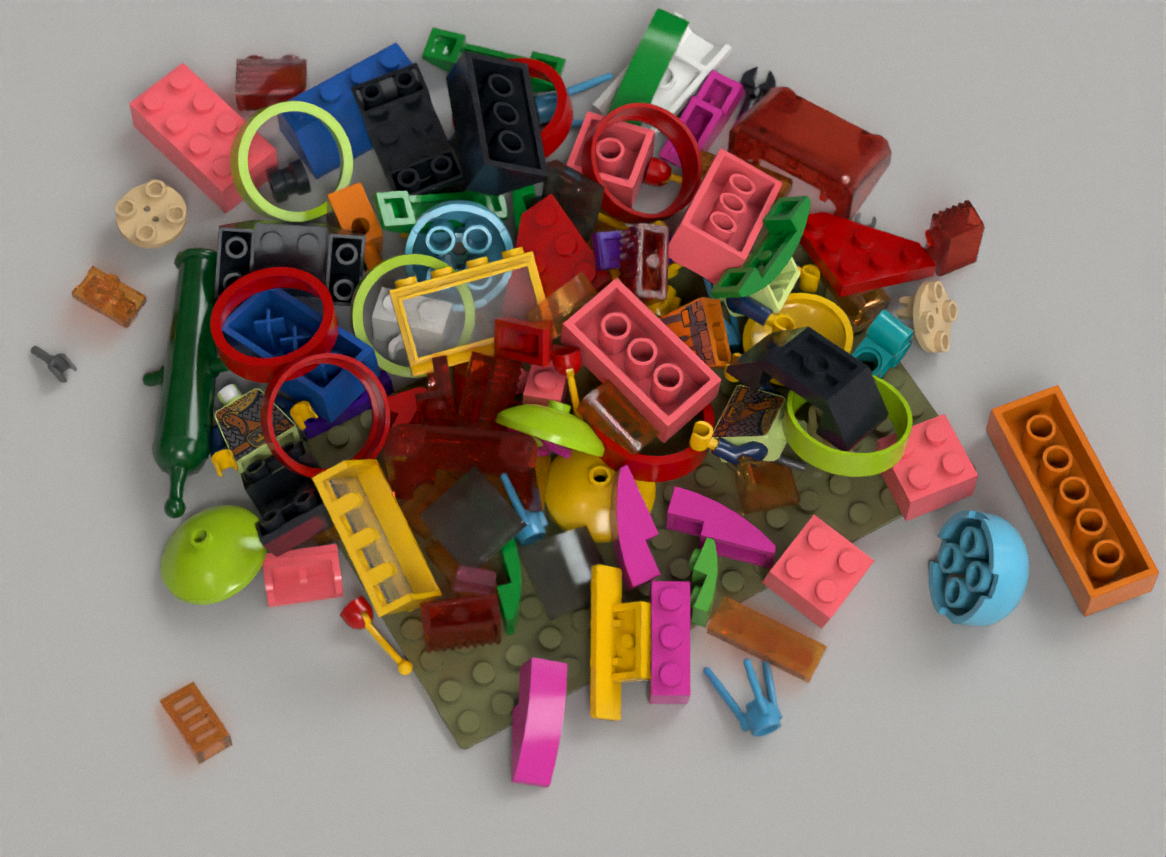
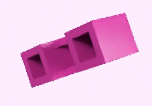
M652 581L649 589V603H651V680H649V704H688L691 696L690 582Z

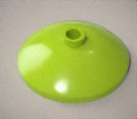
M551 399L548 406L522 404L505 409L498 413L495 422L506 427L584 453L603 457L605 451L602 441L592 428L580 418L569 414L571 406Z
M220 505L202 510L185 520L169 538L161 557V576L169 591L183 602L194 605H208L228 599L245 588L261 569L267 553V549L258 538L254 523L259 521L255 514L240 506Z

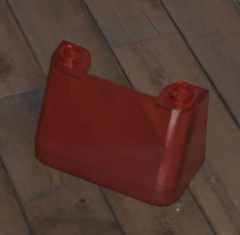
M785 86L771 88L736 121L729 132L727 152L745 162L752 159V164L756 167L764 160L821 190L819 200L826 203L829 198L836 207L834 215L851 221L890 165L892 157L889 143L881 135L872 134L802 98L792 89Z
M411 423L399 424L388 432L383 458L392 492L396 499L413 500L414 491L420 485L427 483V485L434 486L437 469L500 475L506 473L509 475L508 477L515 491L523 499L524 510L543 512L551 455L548 445L542 439L519 432Z

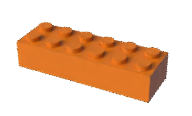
M1059 385L991 409L986 431L1083 616H1089L1151 592L1160 572Z

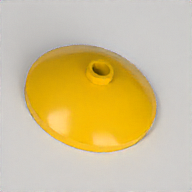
M790 293L780 312L772 313L774 316L780 314L789 315L793 318L794 329L809 326L849 354L852 353L853 330L850 320L844 311L832 301L815 294ZM749 318L743 331L744 353L769 333H772V327L767 324L762 326ZM774 378L770 380L774 384L785 386Z
M617 442L619 445L623 446L624 448H626V449H628V450H630V451H632V452L638 453V452H636L634 449H632L631 447H629V446H627V445H625V444H623V443ZM568 448L571 451L570 457L565 458L558 455L546 473L544 480L546 508L553 521L569 535L588 542H612L610 521L611 494L616 472L608 467L598 456ZM601 475L606 480L604 482H597L594 478ZM635 480L649 513H651L655 502V482Z

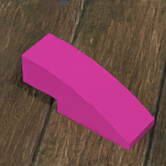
M711 70L697 96H692L680 117V120L693 134L700 150L701 159L717 139L745 94L742 84L714 70ZM668 139L659 154V158L682 169L679 155Z
M626 465L621 467L614 475L610 521L618 568L622 570V579L628 592L655 580L661 574L646 543L653 540L659 533L630 469Z
M674 487L667 512L666 529L700 537V550H702L708 537L715 541L718 556L772 569L776 546L758 528L719 502L701 494Z
M532 657L520 667L519 704L513 708L511 782L545 788L551 784L564 717L567 663Z

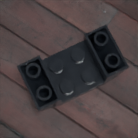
M417 62L350 87L391 191L408 190L409 196L427 195L463 181L461 164L454 148L450 147L432 105L429 90Z
M249 220L219 225L214 299H218L232 283L249 273L271 267H289L303 270L318 278L329 290L334 305L350 306L354 291L363 278L366 235L328 224ZM281 288L291 296L317 297L304 290Z
M809 326L769 333L731 363L726 370L728 374L755 392L774 378L823 411L816 434L841 451L849 452L884 422L889 414L869 366Z
M305 437L297 442H288L281 447L296 462L307 467L322 469ZM273 455L265 460H257L251 463L240 474L245 491L261 515L260 520L254 523L259 541L276 557L334 525L313 479L290 471Z

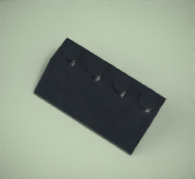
M464 51L446 76L465 190L500 196L546 181L549 176L528 65Z

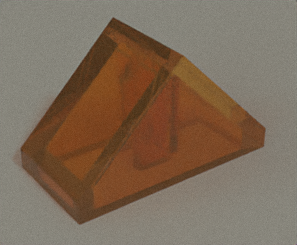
M745 455L738 458L735 484L744 515L795 505L800 502L791 468L763 460L760 461Z

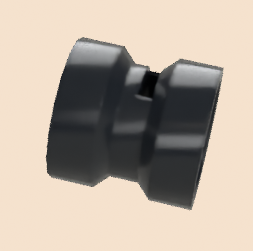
M300 159L289 162L287 167L281 169L278 167L266 169L269 187L276 203L287 201L289 196L294 193L300 196L311 193L310 182Z

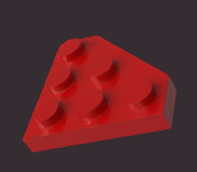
M552 193L522 214L515 248L523 247L524 253L533 251L550 317L556 323L602 291L613 280L606 270L597 271L595 254ZM527 266L512 270L511 277L508 279L501 313L504 317L527 322L542 321Z
M823 211L808 215L806 226L799 242L839 297L932 277L937 266L918 242Z

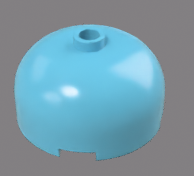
M451 200L433 206L418 218L417 224L414 225L408 235L405 254H421L437 258L458 272L466 270V262L487 256L489 263L502 260L501 252L513 249V243L507 227L492 210L472 201ZM447 220H457L463 223L464 227L455 229L452 223ZM435 221L428 228L427 234L419 233L427 222ZM436 230H445V231H447V232H442V233H433V232L436 231ZM462 242L466 251L462 254L456 253L453 250L455 243ZM405 265L408 278L416 276L417 283L432 279L430 272L436 270L424 265ZM512 270L466 283L473 297L475 309L487 305L489 301L494 299L508 283V279L511 277ZM455 286L422 295L452 303V311H464L462 298Z
M971 510L957 512L941 528L937 537L943 540L938 551L937 560H930L929 588L932 602L938 614L946 615L952 621V624L978 627L992 625L1006 618L1017 607L1024 595L1029 577L1027 548L1017 529L1004 518L994 514ZM950 574L966 576L965 578L952 577L947 583Z

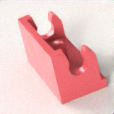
M337 544L289 550L279 557L272 553H266L263 573L269 607L344 597Z

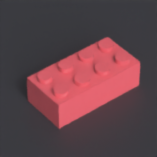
M182 63L129 103L133 125L221 210L228 213L243 201L232 179L230 155L235 136L245 120ZM256 131L249 147L248 169L255 188L258 189L268 181L266 169L279 168L276 149Z
M720 148L699 184L663 255L672 259L676 264L701 275L708 282L716 284L727 268H741L764 224L762 220L770 211L783 183Z
M618 278L563 323L560 342L565 347H580L582 364L663 443L717 397L722 379Z

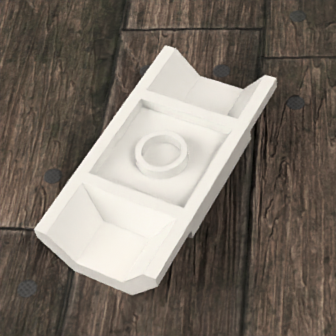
M675 12L674 15H676V16H678V17L684 19V18L682 17V15H680L679 13ZM688 26L651 104L662 107L678 116L687 106L692 96H695L700 91L711 70H715L730 54L732 47L728 44L713 46L694 34ZM629 65L593 103V110L596 114L607 115ZM646 123L641 125V127L654 130L655 137L660 133L658 129Z

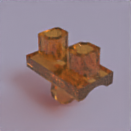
M94 266L90 268L83 282L71 292L74 299L124 328L130 327L138 317L139 311L147 302L144 294L122 283L117 275L113 273L107 274Z

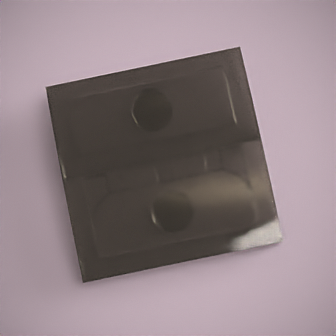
M557 159L548 161L546 165L549 177L543 183L542 195L531 197L530 208L552 193L587 243L598 218L605 187Z
M476 466L471 468L419 515L420 519L470 576L527 526L513 507L501 496Z
M587 526L554 535L518 550L519 558L549 621L581 607L583 609L591 607V567L598 564L605 565Z

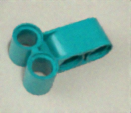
M884 309L871 323L866 331V337L851 355L860 361L872 362L876 369L871 373L882 378L890 367L892 369L895 368L906 355L912 345L910 340L915 331Z

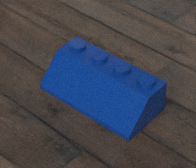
M396 42L288 101L310 103L332 115L344 129L351 145L353 159L373 149L350 87L413 63ZM295 111L277 114L279 130L316 180L340 167V156L336 142L330 131L319 119L310 114Z

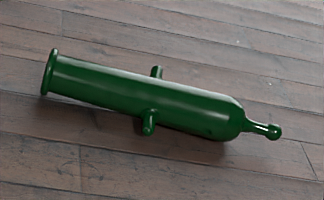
M188 248L179 252L174 260V264L178 269L165 363L160 370L147 372L142 378L146 386L161 385L152 451L154 460L161 471L169 474V498L164 504V512L172 519L180 518L185 512L186 506L183 501V492L187 477L199 473L209 457L216 377L221 372L230 371L222 360L218 358V352L210 328L212 310L218 300L214 299L217 251L206 248Z

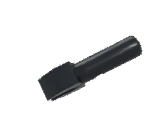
M758 67L743 73L740 84L743 85L747 96L737 118L739 126L748 127L760 99L764 97L773 99L776 91V80L771 71L767 75L766 82L760 84L759 87H755Z

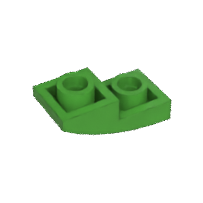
M708 537L702 550L698 548L694 550L688 569L693 571L692 585L695 586L690 597V607L693 608L692 623L705 628L714 603L718 565L715 541Z

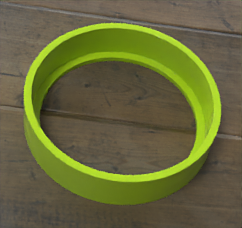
M287 101L270 105L251 115L235 136L230 155V168L234 185L244 202L253 211L269 220L304 222L319 218L327 213V200L311 210L291 212L272 205L255 188L248 169L250 143L259 127L277 114L295 111L307 113L319 119L332 134L339 151L340 173L334 192L350 185L353 172V153L349 139L338 121L316 105L301 101Z
M403 254L385 259L372 267L360 280L351 300L350 326L352 334L373 348L367 338L363 325V307L369 290L386 272L399 266L411 264L424 265L436 270L449 267L448 264L427 255ZM466 283L455 286L463 301L465 318L462 334L454 348L469 344L474 331L475 306ZM374 349L379 368L394 375L419 378L430 376L446 369L443 368L412 377L410 367L394 364L382 357Z
M872 374L889 413L887 418L892 423L896 432L897 440L894 445L877 452L851 453L820 443L805 432L797 422L794 415L807 400L790 390L787 398L782 428L790 447L809 464L836 475L849 477L871 476L892 468L903 457L913 425L911 409L897 389Z

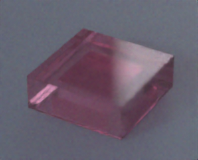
M460 566L457 570L454 590L492 596L496 573L494 571Z

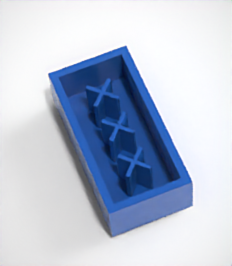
M281 288L269 289L254 294L245 300L227 317L222 333L230 346L242 354L257 358L279 357L304 346L318 331L323 316ZM339 326L337 340L330 353L341 354L358 360L367 366L378 378L381 374L374 348ZM319 364L305 375L283 382L279 388L298 402L308 401L315 413L329 423H332L365 391L362 383L353 374L332 364Z

